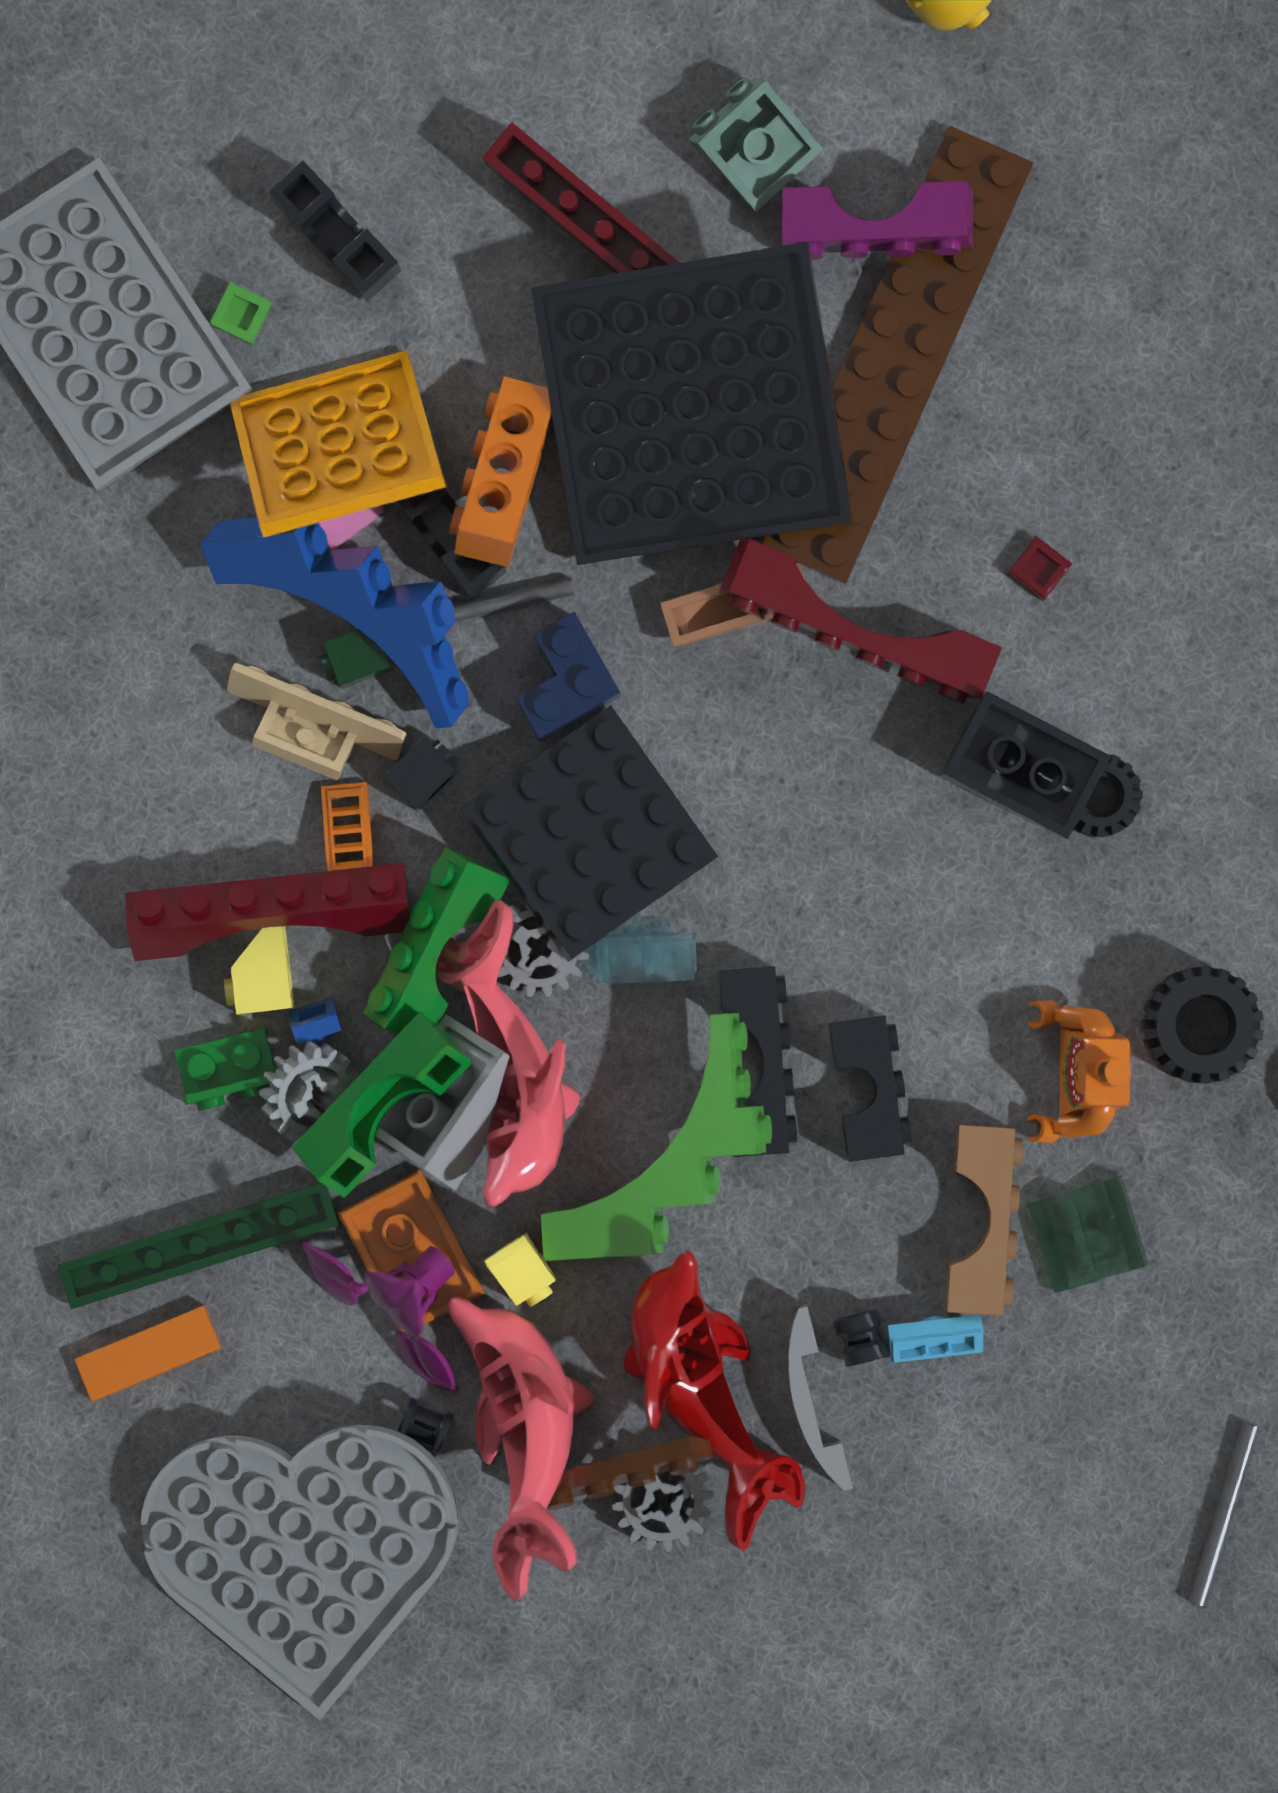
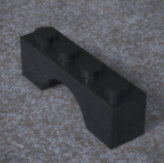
M775 966L719 970L722 1014L739 1013V1022L745 1023L746 1029L755 1038L762 1054L763 1068L761 1078L755 1091L745 1100V1106L763 1105L764 1115L770 1116L772 1124L771 1143H766L765 1153L734 1155L733 1157L789 1153V1143H797L796 1116L786 1114L785 1097L794 1096L792 1068L783 1069L782 1050H790L788 1022L779 1021L778 1004L787 1003L785 975L776 976Z

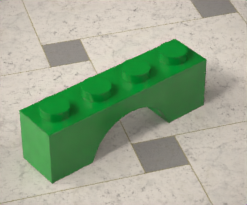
M445 846L439 860L432 867L430 878L419 901L410 912L409 921L398 943L390 952L389 961L377 986L373 988L369 995L368 1004L363 1014L384 1029L399 1034L419 1012L439 1025L448 1006L436 984L435 971L440 952L446 942L458 930L469 924L484 920L492 904L501 899L510 878L486 863Z
M419 1012L291 1148L319 1182L345 1198L376 1165L374 1141L378 1127L386 1113L397 1102L415 1093L427 1092L441 1096L473 1062L445 1029Z

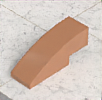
M796 563L803 578L805 579L801 565L799 563ZM722 584L660 603L674 648L766 623L772 620L773 615L757 609L755 614L752 615L730 606L729 601L731 597L719 592Z

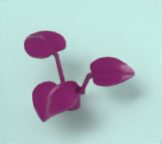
M307 1240L301 1243L312 1274L330 1296L343 1304L353 1306L358 1301L356 1294L361 1295L369 1291L374 1301L385 1309L395 1324L403 1330H398L394 1334V1340L399 1354L405 1363L418 1376L438 1388L454 1392L460 1388L455 1385L452 1370L442 1353L428 1340L419 1336L423 1332V1316L429 1305L437 1299L435 1292L455 1274L453 1264L443 1252L436 1247L429 1246L411 1264L404 1261L399 1267L385 1274L370 1271L365 1276V1283H358L353 1281L350 1271L335 1257L311 1245Z

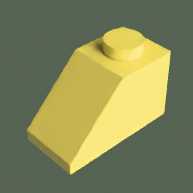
M286 926L262 928L231 967L232 978L224 979L227 1006H235L236 1015L295 1008Z
M527 1232L492 1253L484 1260L516 1306L526 1301L529 1307H532L553 1293L549 1285L555 1282L557 1278L547 1262L543 1261L542 1254Z

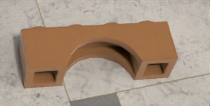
M956 1124L953 1171L968 1178L980 1190L986 1203L988 1220L983 1238L977 1247L965 1257L947 1263L944 1309L946 1312L1004 1316V1306H1012L1014 1278H1006L1007 1259H1015L1017 1232L1009 1231L1010 1212L1018 1213L1020 1201V1185L1012 1184L1013 1166H1021L1023 1154V1138H1015L1016 1129Z

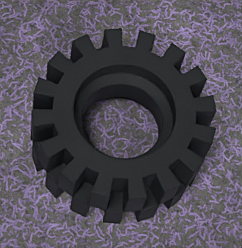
M1114 754L1110 755L1111 758L1101 777L1113 783L1117 791V801L1114 807L1106 813H1094L1085 806L1073 830L1086 834L1088 837H1107L1122 831L1133 822L1141 808L1140 801L1143 799V790L1140 789L1139 784L1141 780L1138 775H1135L1132 770L1133 767L1128 762H1123L1120 760L1121 757Z

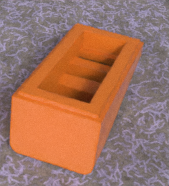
M359 782L321 786L327 871L375 866L368 783ZM359 796V805L336 808L332 806V799ZM360 815V824L334 826V817ZM361 833L362 842L336 844L335 835ZM363 851V860L338 862L337 860L338 853Z

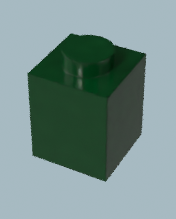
M359 629L323 642L327 653L319 656L326 677L329 682L338 680L339 686L342 689L394 670L390 657Z

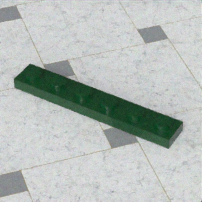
M320 1182L61 1263L57 1266L70 1308L74 1309L337 1227L340 1224L329 1189Z

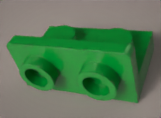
M266 1028L174 1050L185 1093L183 1096L185 1105L196 1103L198 1111L225 1105L223 1096L242 1092L243 1100L259 1097V1090L268 1088L271 1083L263 1076L264 1073L276 1072Z

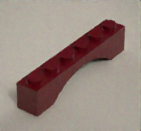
M752 539L739 541L719 590L720 593L731 597L729 605L738 610L754 615L756 610L760 609L773 615L771 623L778 627L797 633L800 626L814 632L813 641L820 645L839 651L842 644L857 651L856 660L881 669L884 662L899 669L897 673L898 678L918 686H923L926 680L941 687L938 693L940 696L960 704H964L966 698L982 699L1002 649L998 645L963 630H947L926 637L903 638L886 636L864 629L840 616L818 597L803 578L793 557Z
M404 863L125 893L126 928L134 961L180 957L196 947L215 939L242 931L267 927H326L349 931L366 937L403 933L411 912Z

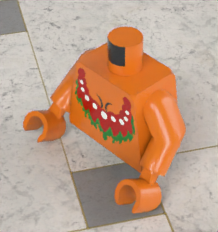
M1052 999L1029 1002L1028 1006H1036L1041 1011V1020L1027 1021L1029 1027L1033 1029L1054 1027L1058 1023L1061 1026L1059 1116L1061 1117L1058 1121V1119L1051 1116L1034 1114L1029 1116L1026 1122L1040 1123L1041 1131L1037 1137H1028L1027 1139L1030 1142L1052 1144L1059 1139L1060 1134L1063 1138L1101 1134L1110 1125L1115 1112L1127 1107L1130 1102L1131 1068L1129 1039L1115 1032L1109 1017L1101 1010L1064 1005L1060 1009L1059 1004Z

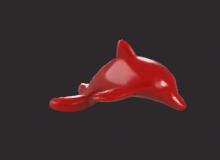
M686 1250L675 1259L671 1266L659 1269L649 1275L633 1299L630 1323L633 1345L627 1349L624 1358V1370L634 1377L646 1380L644 1405L648 1426L655 1429L658 1428L661 1413L664 1409L672 1420L689 1436L709 1439L712 1454L729 1466L724 1512L725 1531L729 1543L745 1551L750 1545L756 1523L770 1499H782L795 1508L801 1507L805 1497V1480L800 1465L793 1458L757 1449L748 1435L724 1375L722 1356L749 1361L751 1354L749 1343L744 1330L725 1313L708 1308L700 1294L698 1262L692 1252Z

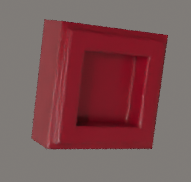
M1035 536L1007 574L1044 602L1072 566V563L1039 537Z

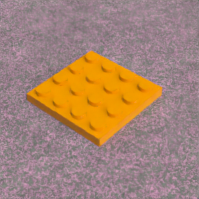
M408 350L249 393L230 403L263 538L446 487Z

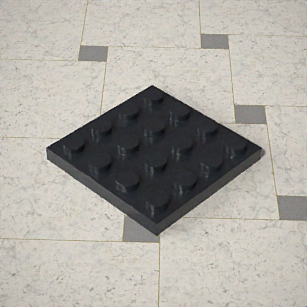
M612 706L600 712L460 809L567 962L574 959L719 857Z

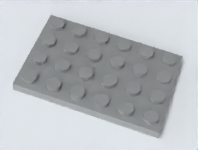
M100 157L0 221V344L98 492L229 407L233 401L253 391Z

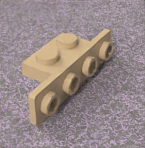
M234 663L230 671L227 691L267 708L253 737V747L338 781L354 744L392 760H398L402 752L406 732L398 729L392 722L385 719L371 718L356 712L344 702H332L312 694L310 690L302 685L288 684L269 676L258 667H246L239 663Z

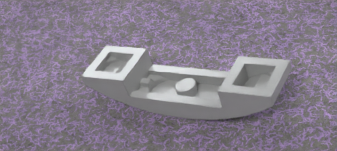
M804 1304L796 1307L788 1339L787 1372L792 1404L802 1433L813 1455L829 1477L843 1491L853 1489L842 1443L840 1440L822 1444L801 1356L819 1352L808 1307Z

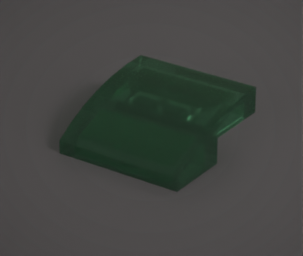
M1122 1175L1027 1204L1054 1293L1097 1282L1102 1278L1146 1267L1149 1264Z

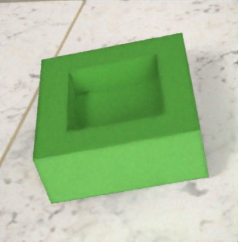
M229 282L210 321V325L253 346L273 304L271 301Z

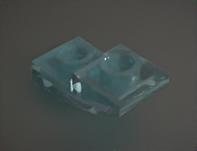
M652 932L646 935H606L596 942L597 983H648L696 980V933Z

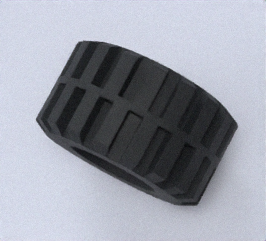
M1200 966L1174 972L1167 976L1166 980L1162 983L1157 984L1152 990L1151 998L1146 1000L1143 1008L1145 1016L1141 1020V1030H1144L1145 1034L1143 1042L1145 1048L1150 1050L1153 1056L1151 1059L1156 1065L1161 1066L1166 1070L1165 1073L1172 1077L1191 1083L1221 1082L1245 1069V1064L1250 1059H1254L1257 1054L1256 1046L1258 1041H1262L1264 1030H1260V1021L1264 1020L1262 1010H1258L1256 1004L1259 1000L1254 992H1250L1247 989V983L1240 977H1234L1227 970L1211 968V966ZM1197 997L1215 1000L1223 1007L1228 1017L1229 1027L1226 1039L1217 1049L1207 1053H1198L1186 1048L1179 1040L1176 1032V1017L1180 1008L1187 1001Z

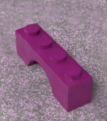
M968 181L920 183L914 198L901 212L887 219L867 221L855 218L841 209L829 186L782 188V244L790 245L809 241L812 260L822 258V253L838 252L845 258H864L868 256V251H886V254L889 256L907 257L914 255V250L933 249V253L938 255H956L961 252V248H973V191Z

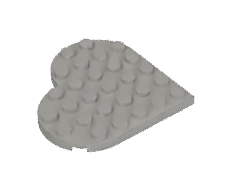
M353 1425L337 1428L318 1436L301 1448L294 1457L271 1443L247 1436H219L195 1443L177 1454L159 1472L147 1492L141 1513L140 1525L143 1527L146 1561L152 1574L164 1591L320 1720L442 1573L451 1557L456 1542L458 1508L452 1485L445 1471L433 1455L422 1445L392 1429L372 1425Z

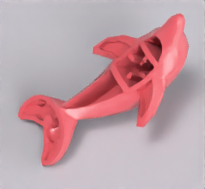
M500 899L492 904L481 925L465 942L457 941L451 936L440 952L435 971L437 979L466 993L474 1018L476 1033L509 1055L484 1142L488 1152L483 1195L485 1202L490 1207L502 1203L511 1193L524 1192L542 1183L556 1166L563 1144L565 1120L574 1114L580 1101L579 1092L561 1082L565 1067L566 1044L557 1038L549 1053L529 1020L496 983L506 957L513 929V913L509 906Z
M454 1297L448 1302V1312L466 1341L480 1371L482 1391L476 1405L475 1437L482 1462L488 1465L492 1464L502 1441L507 1460L511 1486L509 1515L506 1522L495 1534L492 1552L493 1564L499 1581L507 1595L517 1602L528 1590V1578L533 1557L551 1563L562 1572L569 1571L576 1564V1550L572 1540L562 1525L546 1508L561 1480L568 1460L573 1433V1416L584 1412L595 1400L593 1394L586 1386L578 1380L565 1375L562 1365L550 1343L531 1321L513 1310L481 1309L466 1299Z

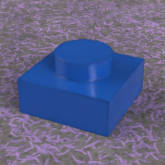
M333 997L289 1011L291 1029L297 1045L307 1041H312L315 1044L330 1039L334 1033L342 1031L339 1013Z

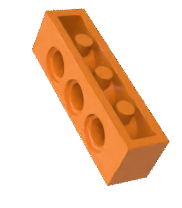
M504 376L499 394L490 392L484 413V419L490 420L487 431L480 429L478 431L472 457L479 458L476 470L467 468L461 489V495L467 496L464 508L455 507L449 533L457 535L454 554L509 568L553 418L547 387ZM513 430L519 432L520 434H511L506 431ZM503 468L508 470L509 472H498L495 469ZM490 506V507H494V508H496V509H498V510H497V511H488V510H485V509L482 508V507Z

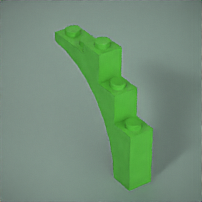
M739 1013L710 1015L709 1054L701 1089L687 1121L667 1150L638 1178L611 1195L578 1208L540 1214L543 1261L641 1256L662 1253L663 1244H667L669 1239V1225L667 1217L665 1215L661 1216V1207L705 1205L715 1202L714 1194H718L720 1191V1172L717 1165L712 1166V1157L751 1155L766 1152V1143H771L772 1140L770 1116L764 1115L763 1105L745 1106L744 1098L750 1096L751 1082L749 1071L742 1069L741 1051L747 1049L748 1038L745 1023L739 1022Z

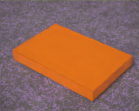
M421 1169L338 1212L368 1272L377 1271L385 1274L399 1267L404 1261L411 1264L429 1246L436 1247L448 1257L454 1266L455 1274L435 1292L437 1299L429 1305L425 1312L423 1325L448 1313V1302L451 1298L460 1297L471 1301L485 1293Z

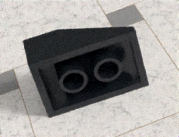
M986 691L982 699H979L939 777L1054 834L1069 839L1111 756Z

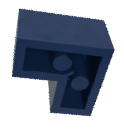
M575 612L534 634V638L555 676L518 696L516 699L541 742L621 697V694Z

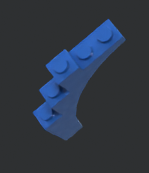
M257 517L220 521L201 541L200 546L215 584H251L291 593L313 601L346 619L372 639L402 670L421 697L435 728L452 727L470 704L467 686L461 681L453 659L452 646L445 638V634L454 625L456 620L453 604L447 598L441 581L393 586L389 567L384 563L378 545L330 551L327 545L326 533L319 523L263 538Z

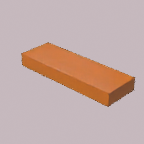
M203 1305L77 1357L74 1360L91 1402H94L223 1347L207 1308Z

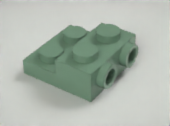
M755 77L751 82L747 78H743L734 84L726 93L729 102L718 113L711 109L701 115L692 125L696 133L688 141L715 173L727 181L750 210L757 212L810 163L823 148L768 82Z

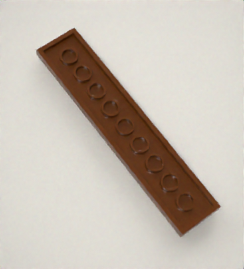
M949 125L924 183L968 181L973 191V248H961V252L956 255H938L933 253V249L914 250V255L891 256L834 382L832 391L853 522L767 535L763 545L793 557L794 561L801 566L846 585L1034 162Z

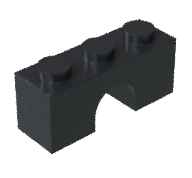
M303 160L269 191L272 201L366 302L401 272L398 261L367 228L364 229L346 211L332 190Z
M446 487L396 501L470 600L507 573L504 566L454 554L457 535L450 534L449 530L455 507L458 505Z
M886 1015L828 1023L834 1068H860L869 1074L875 1087L874 1098L866 1109L858 1113L841 1115L847 1161L854 1162L905 1155L904 1144H912L909 1118L908 1116L900 1117L897 1098L905 1097V1087L902 1070L893 1071L891 1052L899 1051L896 1025L887 1024Z

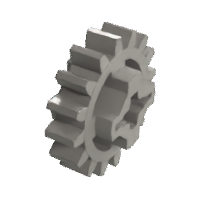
M527 904V910L522 912L515 905H511L509 907L513 913L511 939L520 945L522 959L515 968L507 950L503 962L504 966L501 967L498 977L501 978L510 974L513 979L509 988L514 991L521 983L527 985V997L531 998L535 994L537 987L543 988L547 998L552 997V985L558 983L562 989L568 990L569 985L566 977L571 974L580 978L583 973L575 964L577 960H589V955L582 952L567 962L549 936L550 940L547 946L552 950L551 955L548 958L540 955L536 961L533 960L530 966L526 967L532 951L527 945L528 940L531 937L539 940L547 932L543 927L527 930L519 925L522 921L536 916ZM551 965L560 971L546 979L530 978L538 967Z
M307 1041L304 1052H301L292 1045L289 1047L290 1058L285 1061L276 1056L274 1062L278 1067L275 1073L265 1072L263 1075L271 1083L270 1087L259 1090V1095L268 1102L261 1108V1111L271 1120L269 1124L277 1132L283 1133L293 1142L302 1137L308 1128L320 1118L352 1084L351 1082L359 1076L358 1072L349 1066L351 1062L349 1058L340 1051L337 1052L327 1043L318 1047L312 1041ZM313 1066H325L330 1069L326 1071L325 1069L320 1067L314 1070ZM294 1114L296 1117L300 1118V1117L306 1115L307 1118H306V1119H296V1118H292V1117H290V1116Z
M692 1472L680 1474L684 1478L676 1482L661 1479L659 1474H655L656 1481L644 1485L646 1490L643 1500L636 1503L633 1507L631 1506V1495L634 1487L628 1486V1482L614 1486L615 1491L623 1495V1499L612 1503L613 1510L624 1511L625 1513L617 1522L619 1528L631 1525L634 1529L629 1540L635 1542L641 1536L646 1537L647 1550L650 1551L655 1546L656 1541H663L666 1552H671L672 1540L677 1538L685 1547L688 1546L689 1538L687 1533L690 1530L698 1534H702L704 1531L702 1525L698 1522L699 1517L707 1518L712 1515V1511L709 1508L702 1506L703 1501L713 1498L712 1491L701 1490L700 1485L708 1479L707 1474L700 1473L695 1476ZM661 1489L664 1494L676 1493V1496L670 1500L672 1509L665 1512L661 1506L654 1509L652 1507L649 1508L650 1504L655 1500V1490ZM694 1493L693 1510L684 1522L680 1514L682 1502ZM649 1519L665 1522L668 1531L650 1529L643 1525L642 1522H646Z

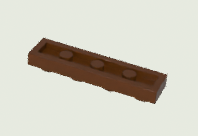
M686 1436L564 1471L546 1509L555 1510L572 1506L574 1504L573 1498L587 1494V1498L608 1496L615 1493L614 1486L627 1482L630 1487L651 1484L656 1481L655 1474L670 1471L671 1475L693 1472L698 1469L697 1462L713 1458L710 1440Z

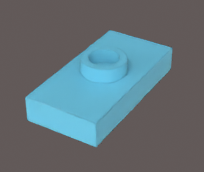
M981 1315L953 1318L932 1316L920 1322L888 1325L891 1362L898 1363L983 1352Z

